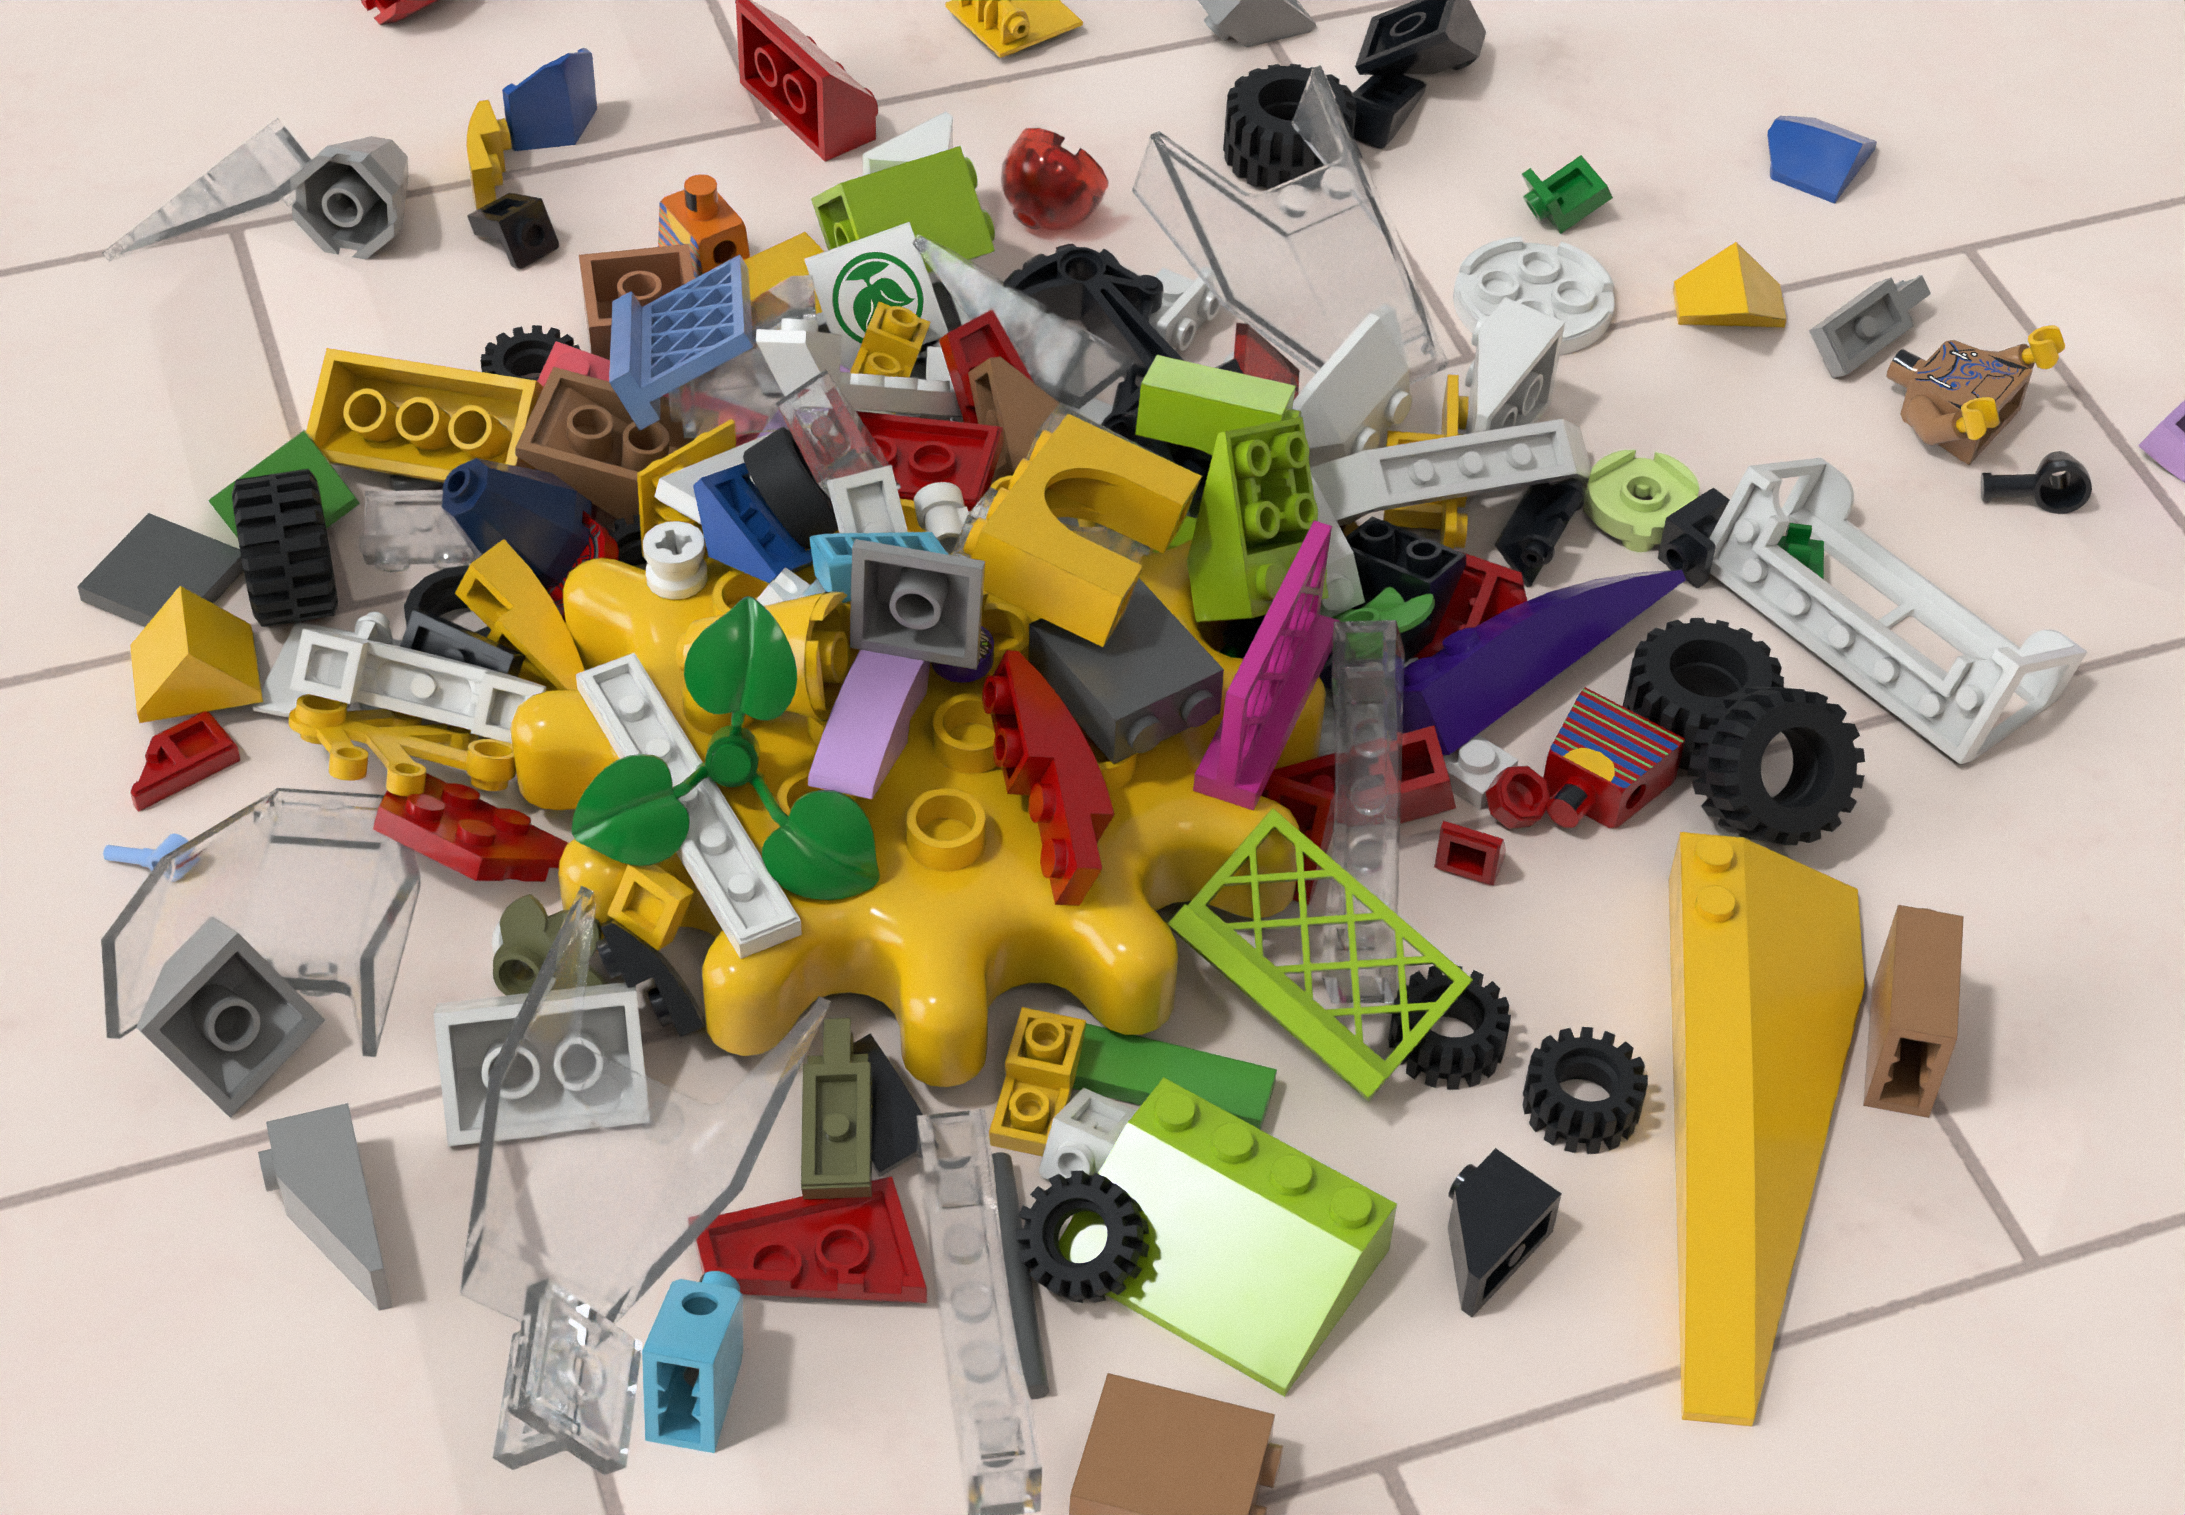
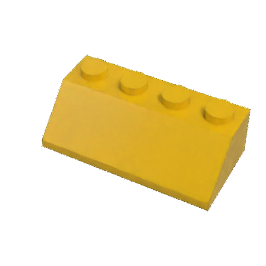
M326 348L306 432L331 464L444 483L446 477L454 468L475 458L535 470V467L515 456V447L544 386L536 380Z

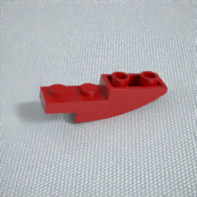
M1006 650L994 674L986 678L982 692L983 709L986 714H991L995 732L993 743L994 762L997 767L1002 768L1007 794L1030 795V818L1034 823H1038L1042 842L1040 855L1041 871L1045 878L1050 879L1055 905L1080 906L1102 870L1097 843L1115 815L1108 789L1094 753L1062 699L1041 673L1019 651Z

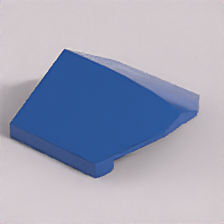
M581 48L578 52L567 53L557 60L543 65L517 86L511 83L502 90L505 119L511 138V149L523 151L576 145L597 111L593 56L588 49Z
M1780 115L1774 120L1767 133L1771 162L1770 178L1835 204L1874 152L1877 141L1814 117Z
M745 462L702 477L693 485L708 557L767 583L775 580L785 567L795 573L813 565L811 549L806 551L782 526L758 488L751 481Z

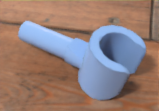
M175 833L170 834L155 850L107 845L103 852L104 859L108 861L139 864L143 867H149L157 878L167 884L177 882L197 862L195 858L183 854L190 847V843L185 837Z

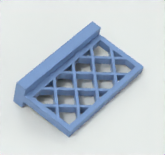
M740 254L643 307L632 291L612 301L609 383L639 430L660 420L661 396L753 348L749 269Z

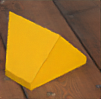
M1737 242L1674 281L1673 295L1678 325L1785 328L1787 319L1780 284Z

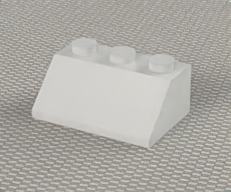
M626 982L437 1003L433 1015L448 1147L650 1123L636 985L628 988Z

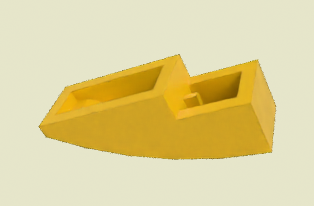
M505 539L501 540L470 564L455 594L491 629L487 636L488 639L525 655L518 678L546 686L545 692L578 690L576 674L585 670L566 623L554 601L531 568Z

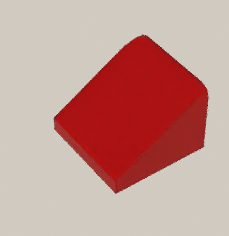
M1443 821L1440 828L1434 867L1494 886L1506 854L1504 839Z

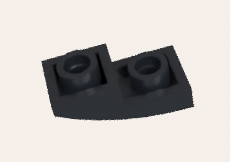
M615 919L604 922L601 930L605 938L595 943L610 977L613 978L622 974L628 988L653 977L657 987L648 990L647 994L663 1027L674 1023L680 1037L704 1027L705 1017L694 996L681 976L661 952Z
M870 1033L854 1042V1054H868L869 1062H871L872 1166L878 1176L881 1177L938 1144V1138L896 1070Z

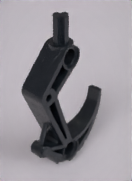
M1066 244L1056 247V251L1052 255L1038 254L1023 264L1022 270H1014L1005 279L1003 286L998 288L989 305V310L993 309L1007 335L1023 325L1036 321L1054 319L1081 320L1124 377V381L1120 382L1117 386L1112 411L1103 420L1100 429L1132 444H1135L1121 416L1139 407L1141 383L1156 355L1185 361L1149 323L1150 315L1157 312L1162 306V282L1152 275L1139 276L1120 265L1116 257L1106 249L1099 253L1087 247H1076L1074 244Z

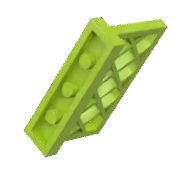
M1273 808L1188 905L1184 904L1168 923L1176 935L1368 1102L1473 981L1471 977ZM1274 829L1295 846L1297 872L1258 875L1257 848ZM1303 854L1322 870L1304 871ZM1250 859L1251 875L1234 876L1243 864ZM1334 879L1345 889L1347 915L1308 917L1305 881ZM1298 881L1300 918L1261 921L1259 884ZM1251 885L1254 921L1225 923L1207 907L1224 886ZM1353 896L1372 913L1354 914ZM1383 921L1395 932L1397 958L1357 961L1355 923ZM1348 924L1350 961L1311 964L1308 927ZM1301 927L1303 964L1275 966L1264 957L1262 930ZM1254 930L1256 949L1237 932ZM1403 939L1422 956L1404 957ZM1433 964L1453 982L1436 1002L1408 1004L1405 966ZM1398 967L1400 1004L1361 1007L1358 969ZM1351 970L1354 1008L1324 1009L1313 999L1312 973ZM1304 973L1305 991L1285 974ZM1427 1011L1410 1031L1408 1013ZM1401 1013L1403 1040L1384 1061L1363 1042L1361 1016ZM1354 1016L1356 1035L1339 1022L1336 1017Z

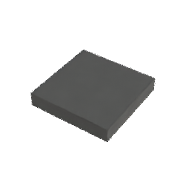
M148 513L77 588L81 601L146 627L179 586L214 603L244 570L240 549Z

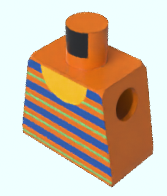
M704 174L689 177L684 183V190L664 197L659 203L658 247L689 244L694 278L739 254L743 260L750 257L746 226L742 218L717 192L716 180Z

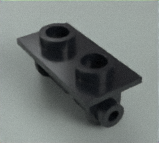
M1569 478L1552 485L1549 482L1530 485L1494 544L1507 564L1513 570L1521 572L1526 587L1532 586L1543 565L1551 562L1555 554L1554 547L1575 511L1580 510L1586 502L1585 487L1577 479Z

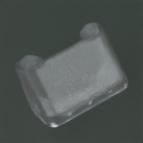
M813 275L790 276L750 300L753 348L668 393L671 422L682 421L684 439L696 438L700 434L709 432L730 419L735 421L736 434L773 432L780 427H785L788 430L823 427L825 422L824 408L788 404L756 342L757 329L781 330L782 319L817 320Z

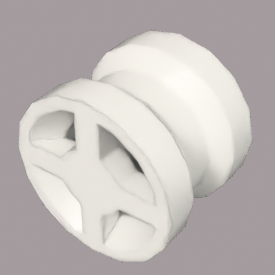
M673 521L656 525L646 533L643 539L644 558L648 563L646 566L647 585L653 593L662 598L672 600L685 599L696 595L705 587L708 581L707 565L703 559L705 543L704 535L699 528L690 523Z

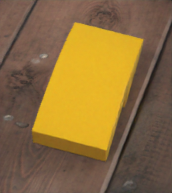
M489 99L477 103L467 130L466 147L476 210L496 200L495 187L503 185L502 173L506 172L503 151L512 148L505 118L496 119Z
M878 302L850 373L909 378L931 322L917 317L915 313L907 308L889 306Z
M1025 1007L1021 1008L1005 1060L1006 1077L989 1129L990 1146L1043 1157L1053 1118L1070 1102L1086 1029V1020Z

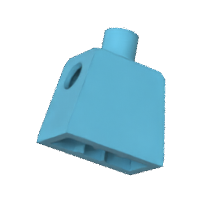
M709 1271L700 1277L699 1282L679 1279L673 1281L669 1287L642 1350L645 1441L715 1453L743 1357V1294L740 1292V1285L736 1279L727 1273ZM687 1367L699 1369L694 1387L690 1386L684 1379Z

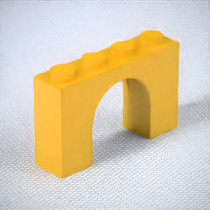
M1067 413L1053 433L1047 430L1041 433L1034 446L1030 460L1023 458L1018 464L1008 490L1003 487L999 489L988 510L986 520L979 517L971 528L964 544L963 553L970 555L971 559L985 561L983 591L1104 647L1125 614L1143 565L1081 537L1064 526L1057 518H1079L1101 524L1164 554L1184 523L1202 476Z

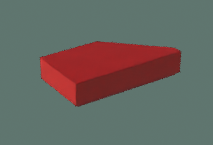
M209 711L199 713L152 737L145 754L146 764L140 779L133 784L130 791L133 805L139 812L241 761L237 745Z

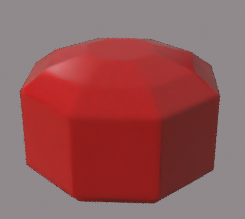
M1529 766L1505 768L1496 775L1485 792L1490 814L1508 829L1532 826L1542 818L1547 810L1546 804L1550 800L1546 780Z

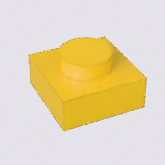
M628 864L607 914L659 951L673 942L694 891L656 864L644 866Z

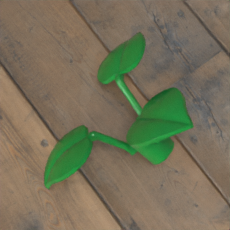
M750 596L744 597L731 610L699 634L692 643L684 664L686 687L694 701L701 708L713 714L732 712L731 725L717 730L709 740L705 762L699 764L696 770L682 783L673 787L672 775L668 765L663 759L655 755H629L614 761L598 773L583 792L574 813L572 835L580 844L621 863L636 866L660 863L670 858L679 850L689 831V812L678 798L687 795L701 781L708 777H711L716 783L725 787H739L749 782L755 788L772 819L781 826L766 838L762 847V859L773 879L784 889L806 898L836 900L858 895L873 888L880 879L876 860L874 833L863 809L845 794L834 790H817L808 792L798 798L788 816L782 811L765 783L764 775L757 770L760 752L759 744L754 734L743 727L744 716L746 714L758 720H773L781 716L791 704L795 695L797 666L791 645L777 620L755 598Z

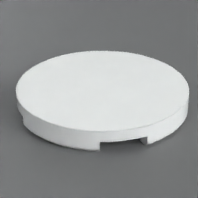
M1522 236L1490 242L1469 254L1460 265L1453 293L1456 313L1465 327L1472 333L1481 316L1484 314L1491 315L1505 297L1564 321L1565 326L1559 356L1579 351L1596 342L1608 329L1615 305L1613 281L1605 268L1592 256L1562 241L1558 247L1539 243H1523Z

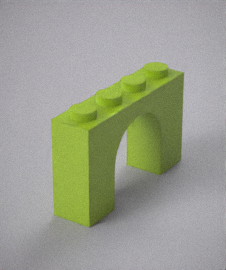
M1156 355L1141 383L1135 435L1199 449L1213 455L1217 435L1220 432L1301 417L1302 413L1299 410L1293 409L1295 385ZM1186 516L1183 525L1167 550L1193 538L1197 518ZM1124 535V549L1134 552H1159Z

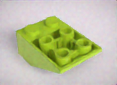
M1303 417L1218 433L1187 558L1196 622L1245 619L1266 615L1313 521H1318V506L1314 498L1309 464V445L1305 436ZM1327 569L1325 572L1322 600L1329 598L1326 582Z

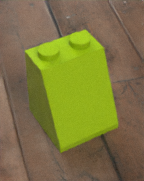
M961 146L839 183L811 198L828 250L910 222L927 273L951 264L955 266L995 251L992 243L995 239L994 225L988 212L981 209L975 191L978 186L976 170L968 157H964Z

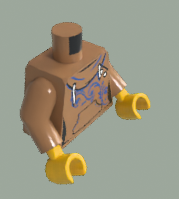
M2048 325L2038 328L2028 336L2029 346L2027 344H2020L1999 352L1980 350L1956 340L1945 341L1926 361L1901 349L1891 361L1886 377L1907 388L1900 413L1903 421L1914 428L1924 443L1928 445L1938 444L1961 461L1970 465L2021 410L2034 364L2036 363L2040 369H2050L2057 363L2059 359L2058 353L2065 349V343L2059 327Z

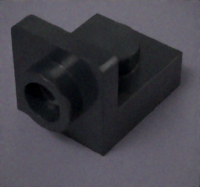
M508 193L467 215L474 235L497 239L498 242L502 243L509 262L514 268L521 269L559 247V241L542 198Z
M1714 487L1666 517L1657 558L1667 565L1670 570H1682L1686 581L1696 588H1700L1708 582L1716 549L1714 542L1709 538L1730 499Z

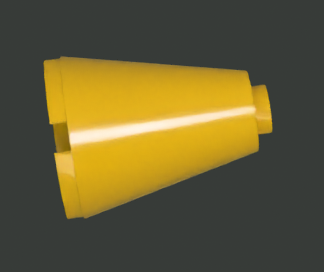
M824 592L764 605L783 629L791 645L797 666L795 695L785 711L827 722L845 678L860 651L859 649L850 648L851 604L842 603L848 596L844 592ZM723 615L695 620L689 625L686 633L680 635L676 647V659L681 671L684 672L687 653L694 640L705 628Z

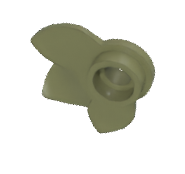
M531 894L516 899L505 909L499 922L503 944L496 951L493 958V979L503 994L507 996L608 984L588 962L597 950L595 942L601 940V924L596 918H591L572 910H561L548 916L539 900ZM520 961L526 963L533 971L524 968Z

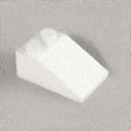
M1506 297L1491 315L1484 314L1481 316L1475 326L1471 339L1472 345L1476 346L1475 359L1470 365L1465 379V385L1470 388L1466 434L1537 423L1551 405L1565 326L1564 321ZM1479 494L1467 496V498L1475 501Z

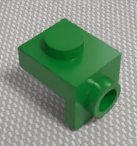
M1582 155L1544 181H1541L1531 168L1522 173V177L1529 189V192L1523 196L1527 206L1539 222L1548 218L1560 234L1613 198L1607 184Z

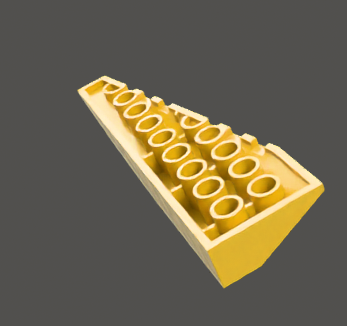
M1680 832L1668 883L1682 1420L1752 1426L1865 988L1858 889L1743 837Z

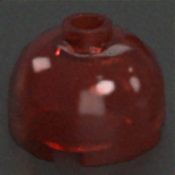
M1026 128L1021 132L1017 140L1013 142L1002 163L1001 187L1009 205L1014 209V217L1024 226L1034 230H1038L1040 227L1048 230L1071 229L1086 220L1099 206L1108 188L1109 181L1102 167L1085 150L1080 147L1076 155L1061 147L1065 137L1041 128Z

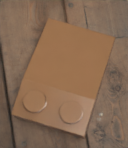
M553 367L515 447V456L540 471L553 473L589 499L594 505L617 519L624 518L627 525L634 524L633 515H639L637 473L645 469L653 461L662 459L692 442L700 434L718 427L719 411L661 396L660 420L639 430L608 381Z

